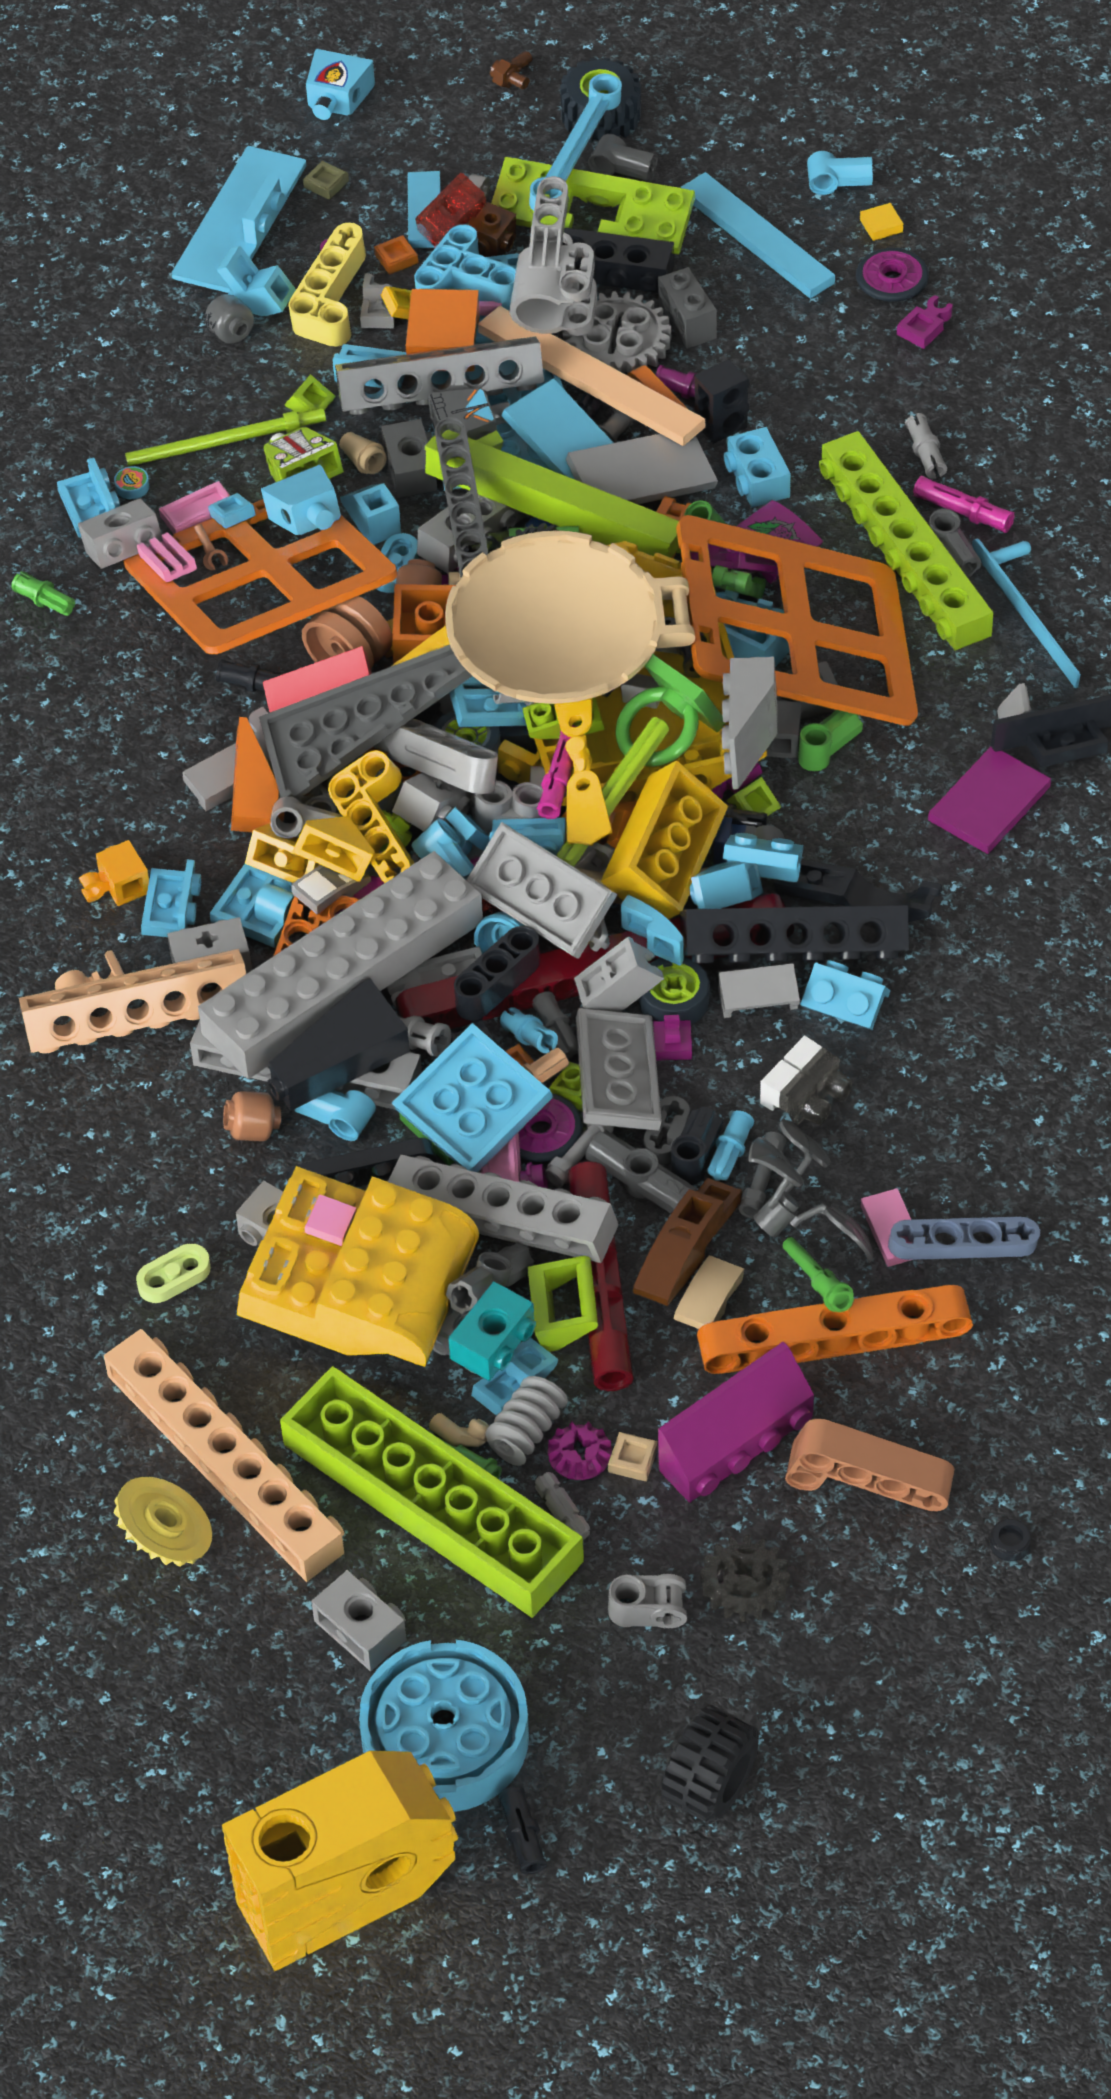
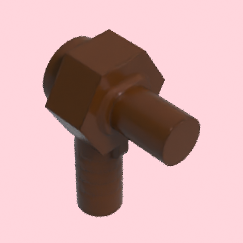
M524 51L512 60H496L490 69L493 83L504 88H510L513 84L525 90L529 85L530 79L519 72L521 68L532 62V55L528 51Z

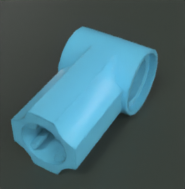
M818 151L813 153L807 161L809 186L812 192L818 195L830 194L837 187L872 185V157L835 158L828 151Z
M437 818L411 844L413 850L421 859L435 851L465 880L474 868L458 845L461 842L460 837L441 818Z
M332 1090L294 1110L297 1113L328 1124L332 1132L338 1137L348 1141H355L373 1116L376 1106L371 1098L360 1091L349 1090L346 1094Z

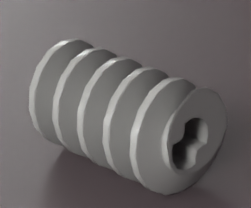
M538 1376L524 1378L520 1387L513 1392L511 1400L505 1403L503 1410L496 1415L494 1423L489 1425L486 1430V1439L492 1450L512 1465L521 1466L525 1464V1454L533 1453L535 1449L534 1443H539L543 1439L542 1431H548L552 1425L551 1420H555L560 1416L559 1408L562 1409L567 1406V1395L556 1384Z

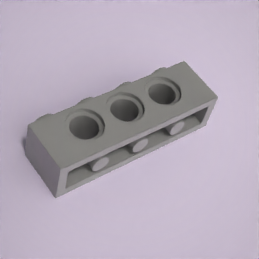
M478 495L485 534L495 533L506 526L507 529L508 527L513 528L515 524L528 515ZM448 507L420 526L417 538V555L426 561L434 563L436 567L447 574L458 567ZM464 513L457 518V521L461 524H468L474 521L476 516L471 513ZM467 542L463 545L461 549L463 550L466 546L472 545L476 542Z

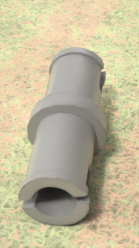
M916 414L919 421L918 425L913 415L907 418L905 425L914 442L912 449L915 455L921 459L928 478L936 479V474L933 470L934 466L939 476H943L947 472V465L944 463L939 451L940 442L937 436L932 434L924 414Z

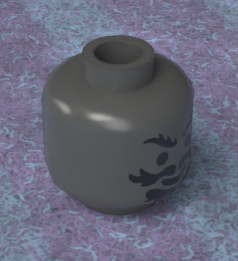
M224 294L212 300L207 307L205 323L208 329L225 343L234 344L245 339L251 332L254 324V315L251 309L236 296Z

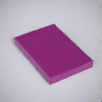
M990 747L929 811L928 821L989 854L1051 787V778L1005 752H995Z

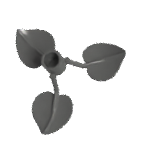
M782 1119L779 1125L783 1134L804 1152V1160L795 1170L785 1155L763 1137L756 1138L751 1144L748 1161L764 1165L783 1177L775 1194L753 1216L756 1223L767 1234L776 1238L789 1224L796 1228L802 1221L816 1214H824L861 1247L870 1263L873 1260V1250L868 1235L851 1216L834 1204H831L829 1207L826 1204H820L797 1215L796 1211L800 1206L789 1195V1192L794 1185L800 1188L804 1184L801 1175L812 1159L824 1168L830 1165V1157L824 1148L816 1140L805 1134L799 1127Z

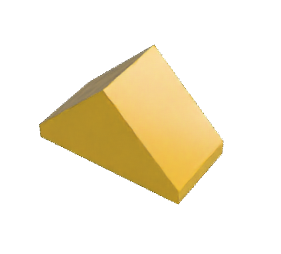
M349 816L307 820L292 851L358 882L361 881L374 854L373 848Z

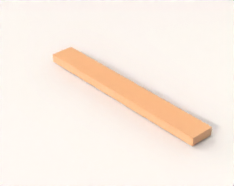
M498 306L478 323V333L495 342L536 336L540 342L543 369L682 446H685L705 428V418L551 333H535L520 327L512 320L509 310L502 306Z

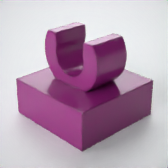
M664 1015V1021L653 1022L656 1061L692 1060L691 1020L680 1021L679 1015Z

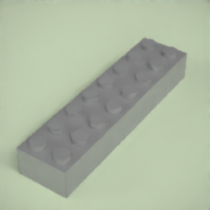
M433 851L200 1004L198 1011L202 1035L247 1079H250L268 1067L269 1062L361 982L370 978L379 991H381L476 928L483 919L481 893Z

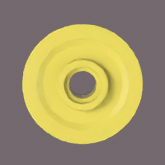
M139 1477L128 1481L114 1500L116 1508L113 1513L119 1518L117 1526L126 1530L125 1539L135 1541L138 1545L137 1550L142 1549L148 1552L150 1559L160 1557L165 1565L173 1561L177 1566L181 1567L186 1562L194 1564L208 1551L212 1542L210 1521L199 1503L179 1486L155 1477Z

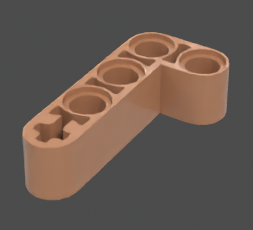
M812 1419L804 1425L793 1441L785 1479L790 1486L796 1489L812 1491L818 1489L825 1479L829 1477L924 1510L941 1511L948 1506L955 1469L951 1463L944 1459L829 1420Z

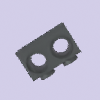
M689 267L658 277L659 308L662 307L663 314L669 317L670 325L685 348L688 349L717 339V310Z

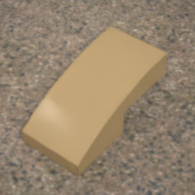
M709 1255L684 1293L675 1311L674 1320L700 1329L707 1323L719 1321L725 1313L727 1300L743 1280L744 1268Z

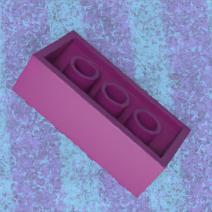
M784 1341L658 1428L659 1472L689 1503L699 1496H707L712 1493L720 1481L732 1473L738 1474L743 1471L750 1463V1460L763 1451H771L785 1435L794 1429H802L812 1419L814 1394L790 1348Z

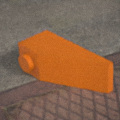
M239 717L236 736L231 831L253 832L254 829L270 823L272 807L278 800L279 790L274 774L247 717ZM284 812L278 815L282 822L284 820Z

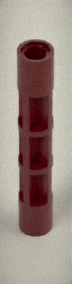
M582 1162L569 1170L570 1193L585 1198L599 1197L610 1203L607 1173L602 1164ZM614 1234L602 1263L591 1261L598 1327L588 1333L594 1384L597 1388L604 1391L622 1390L628 1387L634 1379Z

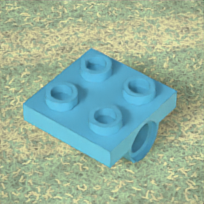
M244 864L211 910V923L240 917L246 937L275 948L279 942L294 898L291 888L293 883Z

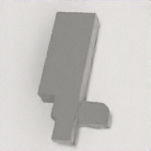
M261 707L249 715V723L268 762L269 753L259 719L260 716L268 714L264 707ZM236 743L183 771V781L197 797L199 804L205 811L233 797Z

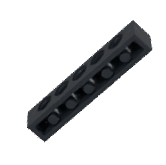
M908 905L686 909L680 911V929L684 942V956H692V963H713L714 956L729 955V962H751V955H766V962L788 961V954H802V961L825 960V953H839V960H861V953L876 952V959H898V952L909 950ZM829 923L835 925L839 930V939L835 944L828 943L823 935L824 928ZM864 923L871 924L876 931V937L872 943H867L861 938L860 929ZM791 924L797 925L802 930L803 938L798 945L792 944L787 938V929ZM718 925L725 927L729 933V941L725 946H719L713 940V930ZM754 925H759L765 930L766 939L761 946L754 944L750 939V930Z

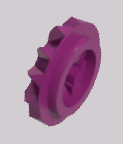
M571 1421L568 1427L564 1429L557 1428L554 1437L548 1443V1459L553 1469L563 1477L573 1480H586L599 1475L607 1468L612 1454L611 1440L606 1437L603 1428H594L589 1421L585 1425H576ZM577 1440L581 1442L583 1447H587L585 1448L584 1460H581V1456L574 1450V1444Z

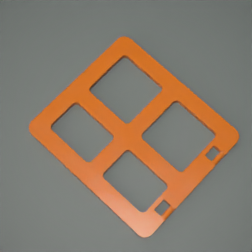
M264 499L251 503L254 506L256 516L227 529L213 518L199 523L202 524L210 542L222 537L227 538L249 560L243 564L187 587H179L173 580L165 582L139 554L123 560L126 570L208 654L223 653L394 581L398 576L395 564L342 515L339 520L334 521L332 526L326 530H321L284 547L273 548L251 527L252 524L268 518ZM196 525L174 533V536H172L186 551L202 545L194 529ZM331 548H340L363 570L359 574L325 588L315 589L291 565ZM158 553L155 554L161 562L164 561ZM263 577L268 578L291 601L226 629L218 628L197 606L198 603Z
M692 515L681 517L676 530L678 546L681 549L682 577L686 578L689 584V594L686 596L690 625L693 626L695 631V642L691 644L694 669L701 677L723 683V673H730V660L722 655L718 622L782 637L787 640L793 674L775 670L777 696L903 726H909L915 721L918 716V709L896 575L888 565ZM708 544L775 561L778 567L784 613L717 597L713 589ZM690 551L698 552L699 561L691 559ZM804 568L869 584L873 592L879 636L815 621L810 614ZM700 632L709 634L710 643L701 641ZM815 646L880 661L885 667L889 697L824 682L819 675Z

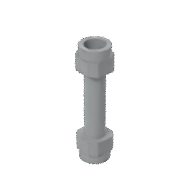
M587 1124L588 1129L562 1158L555 1157L548 1164V1168L544 1172L547 1181L558 1188L569 1182V1170L584 1157L592 1138L599 1131L604 1132L607 1130L612 1133L615 1126Z

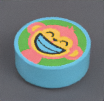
M125 467L119 470L114 477L116 492L122 498L138 499L149 490L148 474L140 467Z

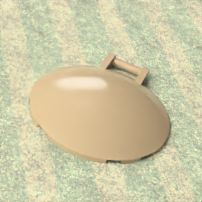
M542 531L528 533L502 541L500 548L493 550L487 555L482 552L463 569V576L456 586H452L445 610L447 637L455 656L462 666L473 677L489 688L506 696L534 703H570L600 696L616 689L635 676L647 664L656 648L684 647L695 642V631L693 626L690 625L686 597L689 594V584L686 578H653L649 572H645L635 562V557L614 543L607 546L593 541L592 535L578 532ZM662 600L673 601L675 625H665Z

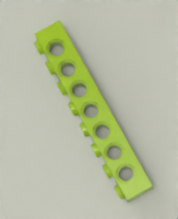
M856 431L822 444V460L819 461L822 476L832 482L839 499L842 502H846L851 508L855 521L859 525L862 524L867 530L873 546L881 549L888 566L892 570H896L900 575L904 588L908 593H913L919 602L922 613L925 616H929L935 623L941 639H946L954 651L991 637L993 611L860 432Z

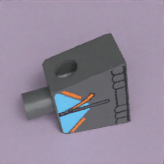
M481 388L428 394L430 419L434 429L441 419L457 417L464 422L467 437L477 440L496 431L497 425L507 423L502 417V413L505 408L510 406L509 402L490 405L485 391ZM449 429V430H451V431H453V432H456V433L460 434V432H459L458 430Z

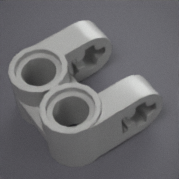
M531 766L530 782L518 784L513 791H511L507 784L496 780L494 792L487 794L475 793L474 821L483 830L492 832L493 820L543 818L538 814L537 806L543 792L541 783L544 775H546L544 768Z

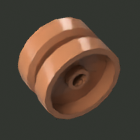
M360 596L316 613L302 629V641L315 663L363 646L371 669L374 663L378 662L393 646V634L389 624L370 602Z

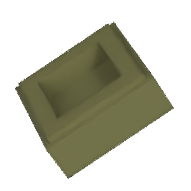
M321 161L303 179L305 189L329 200L349 182L348 172L324 161Z

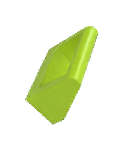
M578 1256L528 1267L531 1302H533L534 1321H536L534 1332L542 1347L549 1352L560 1350L598 1327L590 1257ZM577 1277L581 1317L556 1321L552 1291Z

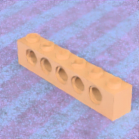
M239 949L21 997L19 1002L31 1053L37 1051L40 1053H51L58 1050L60 1046L73 1043L86 1045L93 1043L97 1038L109 1035L116 1037L126 1036L135 1029L144 1027L162 1028L169 1025L171 1021L184 1018L187 1020L200 1019L198 1011L200 1004L246 975ZM208 983L218 984L217 988L212 992L201 991L203 986ZM169 992H181L179 998L169 1001L164 999ZM141 999L145 1001L137 1009L127 1007L133 1000ZM103 1007L108 1009L107 1013L101 1017L91 1016V1013L97 1008ZM60 1016L71 1017V1020L65 1025L54 1024V1021Z

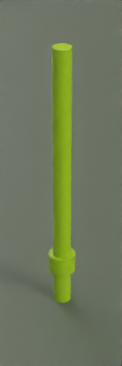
M323 408L298 414L297 411L283 413L281 418L125 453L127 465L133 466L281 431H286L288 434L303 426L325 422L326 416Z

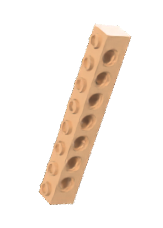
M140 1329L104 1355L108 1377L306 1582L344 1554L342 1539L344 1531L338 1521L332 1516L327 1518L319 1510L314 1497L307 1490L300 1491L293 1484V1479L287 1469L281 1464L275 1465L268 1458L263 1445L256 1438L250 1440L243 1433L242 1426L237 1418L230 1412L225 1414L218 1407L214 1395L206 1387L200 1389L193 1382V1377L188 1368L181 1362L176 1364L169 1357L165 1345L157 1337L151 1339ZM149 1374H157L152 1377H147V1375ZM174 1399H182L177 1402H171ZM199 1424H207L204 1427H195ZM225 1449H231V1450H232V1451L227 1452V1453H220V1451L225 1450ZM249 1475H257V1477L252 1479L245 1478ZM273 1501H283L278 1505L270 1504ZM299 1527H308L304 1531H295Z

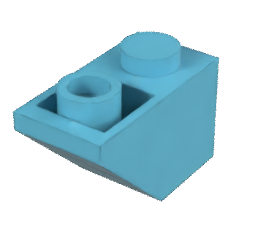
M384 483L370 485L340 497L341 503L362 535L373 545L387 540L392 535L401 533L399 505Z
M731 861L716 864L691 878L690 895L698 909H721L752 900L763 893L758 867L754 863Z

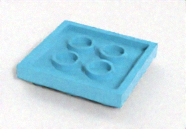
M472 1023L392 1102V1105L456 1164L465 1167L469 1171L479 1172L553 1098V1095L545 1085Z

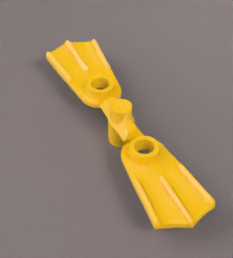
M593 698L578 702L554 704L561 731L564 735L572 737L565 745L574 767V775L571 776L567 783V842L569 844L593 846L601 838L612 834L600 780L594 772L590 771L592 759L587 747L586 735H584L592 726ZM582 721L580 726L572 727L575 722ZM590 784L588 789L579 791L582 785Z

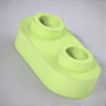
M184 1244L146 1264L139 1270L136 1277L140 1296L148 1302L161 1303L202 1282L207 1278L211 1269L208 1252L198 1244ZM190 1266L196 1267L191 1271L186 1270ZM154 1285H163L158 1288H152Z

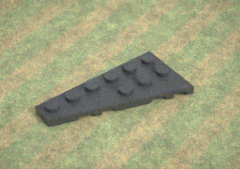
M450 644L260 716L259 719L280 798L285 796L296 799L301 798L471 678L472 675L459 662Z

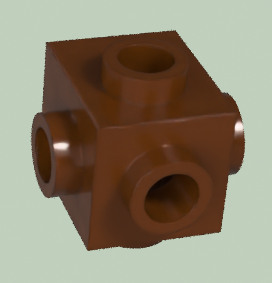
M487 202L477 217H472L467 225L474 227L477 231L479 255L484 257L503 255L505 251L509 252L515 242L516 214Z

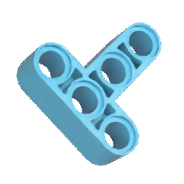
M465 224L457 225L448 231L414 275L415 288L478 290L479 301L502 303V307L509 310L516 268L479 255L477 231L475 228Z

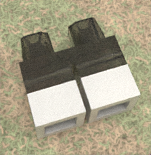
M804 1035L784 1056V1061L781 1060L761 1081L760 1104L772 1111L776 1107L789 1113L791 1120L797 1125L804 1119H807L821 1126L831 1112V1103L823 1098L829 1094L839 1101H844L852 1092L853 1080L840 1071V1059Z

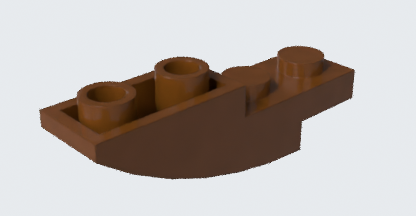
M707 1178L697 1191L689 1189L657 1236L634 1284L633 1293L668 1306L705 1260V1247L741 1203L742 1190Z

